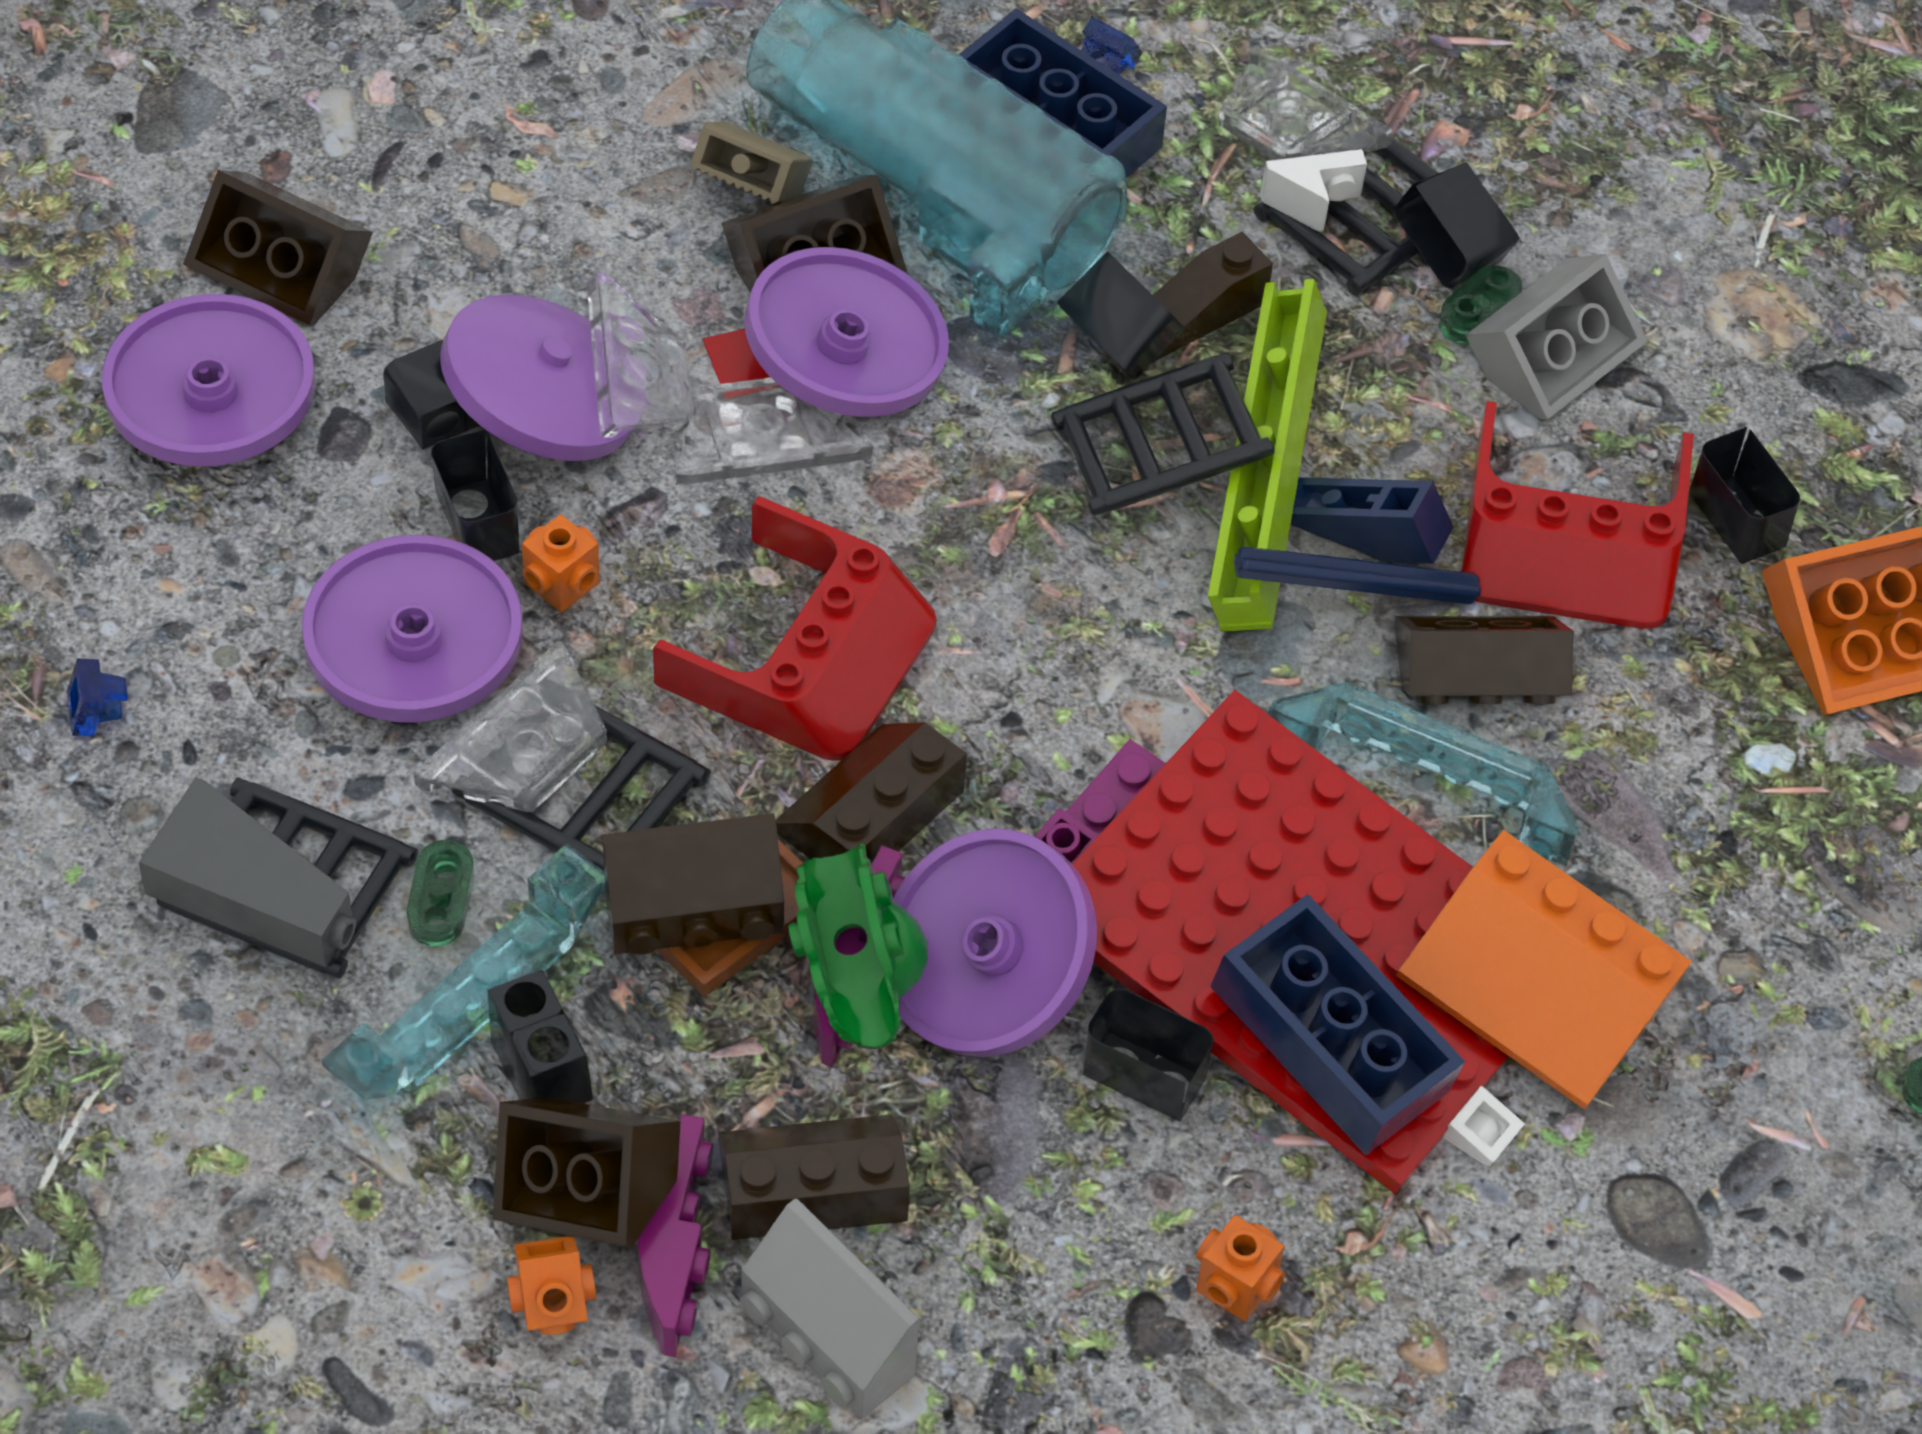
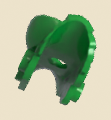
M860 843L859 846L843 854L823 858L814 857L797 866L796 870L799 879L796 880L797 885L794 886L799 911L797 912V922L789 924L788 928L796 956L799 958L807 955L809 959L813 984L817 996L826 1011L829 1024L843 1041L857 1044L859 1048L872 1050L881 1049L897 1040L896 1033L899 1030L901 1021L899 998L920 980L928 962V940L919 922L901 905L893 901L891 888L885 872H874L872 863L866 856L865 844ZM859 928L867 933V943L860 952L854 955H844L836 950L837 938L845 930Z

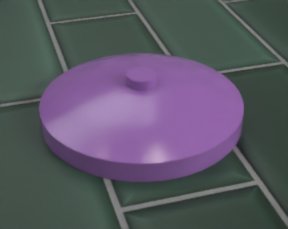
M835 247L808 248L789 253L775 260L757 278L745 309L744 325L747 341L752 353L765 372L795 397L833 413L858 417H876L906 410L919 403L933 390L948 356L949 337L947 326L940 309L927 291L917 281L896 266L875 256L855 250Z
M203 294L179 298L142 314L130 323L115 339L107 353L102 370V389L107 412L118 432L142 452L169 463L186 466L226 465L252 458L276 446L297 428L307 414L313 400L316 381L313 355L309 343L299 327L290 318L272 306L260 301L227 294Z
M510 294L489 296L476 300L464 307L455 316L441 346L440 363L442 373L449 390L459 405L488 432L523 451L564 461H583L600 458L619 449L631 436L641 417L644 407L642 382L636 367L623 348L598 325L579 313L554 302L531 296Z
M404 535L385 538L368 543L349 552L331 565L317 580L307 598L302 618V636L306 659L320 685L344 706L369 717L393 722L413 723L442 719L467 710L484 700L503 683L514 667L519 656L523 634L521 605L514 585L506 573L482 552L455 540L430 535Z
M986 829L953 838L924 857L907 875L893 898L894 902L901 905L919 922L928 940V962L920 980L899 998V1014L901 1019L914 1032L942 1049L973 1057L997 1056L1021 1049L1047 1034L1065 1017L1079 998L1087 982L1093 965L1097 943L1096 913L1090 892L1080 873L1064 855L1031 835L1008 829Z

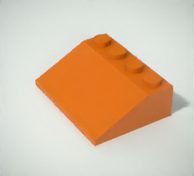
M1922 526L1783 559L1762 570L1775 621L1824 716L1922 692Z
M1503 829L1471 869L1398 970L1396 976L1585 1110L1673 993L1692 961Z

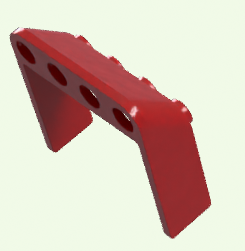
M1486 401L1477 443L1461 572L1475 573L1479 577L1481 591L1475 601L1640 629H1652L1661 626L1667 620L1671 610L1684 540L1694 433L1683 432L1673 467L1670 502L1661 506L1641 505L1516 485L1498 478L1490 468L1489 460L1497 402Z
M758 496L752 504V541L826 573L769 660L761 668L750 672L730 670L664 640H658L653 648L654 683L660 688L820 758L831 761L843 760L866 739L931 638L936 626L935 610L885 551L878 546Z

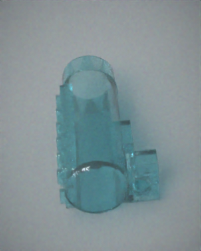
M783 0L768 16L752 44L746 67V76L750 87L793 121L821 135L919 202L920 241L973 277V297L969 299L970 318L995 335L1005 336L1051 291L1061 290L1076 283L1099 260L1109 245L1115 231L1126 220V173L1122 164L1115 157L1108 154L1104 155L1086 143L1077 132L1072 129L1063 128L1045 116L1039 107L1019 99L1007 91L1000 81L986 77L971 67L962 56L957 53L948 52L933 42L924 31L919 28H912L897 17L882 30L869 17L840 0Z

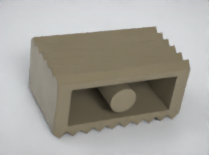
M721 121L706 122L704 124L690 165L693 171L700 170L701 175L709 174L710 178H718L719 182L726 181L728 186L735 185L736 189H744L745 193H753L754 197L761 196L763 200H770L772 204H776L801 195L812 165V157L729 122Z

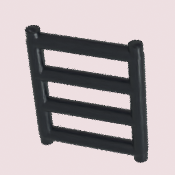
M1378 120L1371 126L1366 127L1330 152L1362 149L1363 153L1373 147L1417 182L1439 173L1390 136L1389 127L1382 120ZM1366 168L1362 189L1395 214V207L1403 195L1370 169ZM1329 201L1327 213L1381 254L1365 267L1320 232L1263 202H1260L1253 209L1255 216L1260 221L1264 222L1267 219H1271L1347 279V287L1354 295H1359L1364 290L1369 289L1419 253L1409 236L1397 242L1346 201Z
M1228 352L1191 363L1052 412L1051 420L1057 427V430L1064 429L1092 497L1088 498V508L1093 516L1126 507L1274 455L1275 448L1268 437L1261 438L1230 371L1234 370L1233 359ZM1211 379L1241 445L1212 455L1182 391V388ZM1159 396L1163 397L1191 460L1189 463L1162 472L1133 408V405ZM1112 412L1141 476L1139 480L1113 489L1109 484L1083 423Z
M544 680L537 689V701L469 779L462 776L456 781L452 787V793L465 800L466 803L604 879L603 853L580 840L644 763L649 759L674 774L627 831L658 828L694 783L698 786H703L711 775V770L698 763L695 759L569 690ZM557 710L583 723L515 804L489 790ZM602 735L628 748L561 829L535 816L538 810Z
M237 777L230 789V795L233 796L231 801L247 814L255 806L282 817L272 833L287 845L291 846L303 826L331 837L314 864L331 879L352 846L381 857L351 904L352 917L356 919V928L350 943L344 950L337 949L327 967H324L159 899L156 900L157 904L202 925L320 973L341 979L348 966V960L344 958L403 865L408 867L413 865L418 857V849L405 844L403 841L258 783L249 782Z

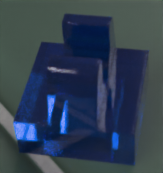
M1091 16L1082 31L1085 39L1081 50L1095 60L1106 55L1107 62L1105 66L1118 75L1127 67L1133 69L1143 53L1131 36Z
M77 658L66 692L72 736H94L99 722L122 718L121 701L128 700L126 679L102 673L100 671L99 659Z

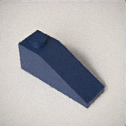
M1298 478L1291 519L1292 526L1386 562L1434 564L1454 528L1433 481Z

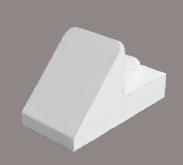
M1363 150L1266 161L1260 189L1262 202L1316 231H1323L1329 201H1344L1361 196L1367 168Z

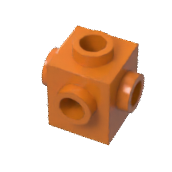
M559 514L545 526H539L532 530L522 543V574L524 583L560 613L600 583L599 545L596 538L587 528L583 526L577 527L562 514Z
M1234 1214L1221 1232L1213 1228L1197 1251L1196 1259L1201 1261L1196 1291L1246 1322L1260 1302L1263 1300L1268 1303L1280 1288L1286 1274L1280 1269L1285 1245L1280 1243L1275 1235L1266 1227L1257 1223L1250 1224Z
M570 1235L514 1244L518 1275L507 1277L508 1293L512 1313L523 1312L527 1330L539 1329V1332L545 1335L561 1334L574 1329L575 1323L588 1321L585 1301L596 1300L595 1283L591 1264L580 1265L579 1251L574 1236Z

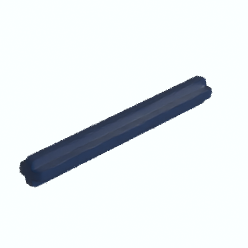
M1246 546L1239 549L1233 561L1235 575L1244 579L1463 604L1474 603L1481 591L1479 577L1475 573Z

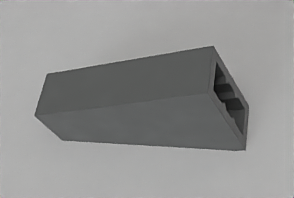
M196 777L139 861L146 895L324 967H327L337 949L344 950L348 946L356 928V919L352 917L350 895L347 890L209 783Z

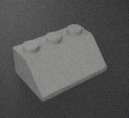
M1606 254L1566 258L1466 334L1486 378L1540 420L1550 419L1648 342Z
M797 1198L786 1205L741 1269L740 1301L745 1312L755 1323L760 1326L767 1324L780 1337L783 1349L799 1366L807 1364L821 1378V1384L825 1392L837 1405L841 1407L848 1405L863 1419L915 1376L919 1318Z

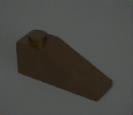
M1243 231L1202 251L1153 294L1186 328L1153 362L1261 307L1265 283L1271 280L1273 263Z

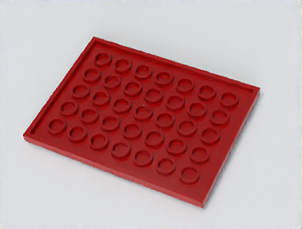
M1235 689L1072 863L1088 887L1096 913L1097 943L1093 962L1134 994L1206 1027L1213 1035L1214 1042L1211 1052L1213 1055L1395 1195L1441 1141L1449 1128L1447 1127L1467 1101L1481 1085L1485 1087L1509 1058L1504 1052L1396 976L1398 970L1473 866ZM1307 894L1314 899L1465 1060L1464 1066L1450 1091L1368 1155H1365L1210 987L1225 953Z

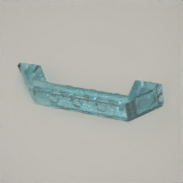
M1347 682L1276 699L1272 702L1268 714L1318 752L1330 730H1334L1343 734L1351 741L1365 743L1393 755L1404 763L1415 764L1442 775L1454 784L1466 785L1490 795L1504 805L1516 806L1525 810L1517 839L1546 860H1552L1567 866L1572 855L1579 826L1548 765Z
M564 845L527 878L529 904L384 1033L378 1035L363 1023L322 1059V1066L363 1100L410 1093L490 1021L488 989L542 969L546 971L572 947L605 889L604 871L570 845Z

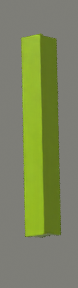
M1315 278L1305 279L1302 289L1278 291L1275 282L1265 283L1244 402L1261 438H1269L1274 445L1275 453L1230 472L1208 591V599L1219 622L1221 632L1273 629L1280 583L1239 578L1235 575L1233 561L1235 554L1243 546L1286 551L1327 316V309L1324 306ZM1238 437L1235 446L1241 445Z

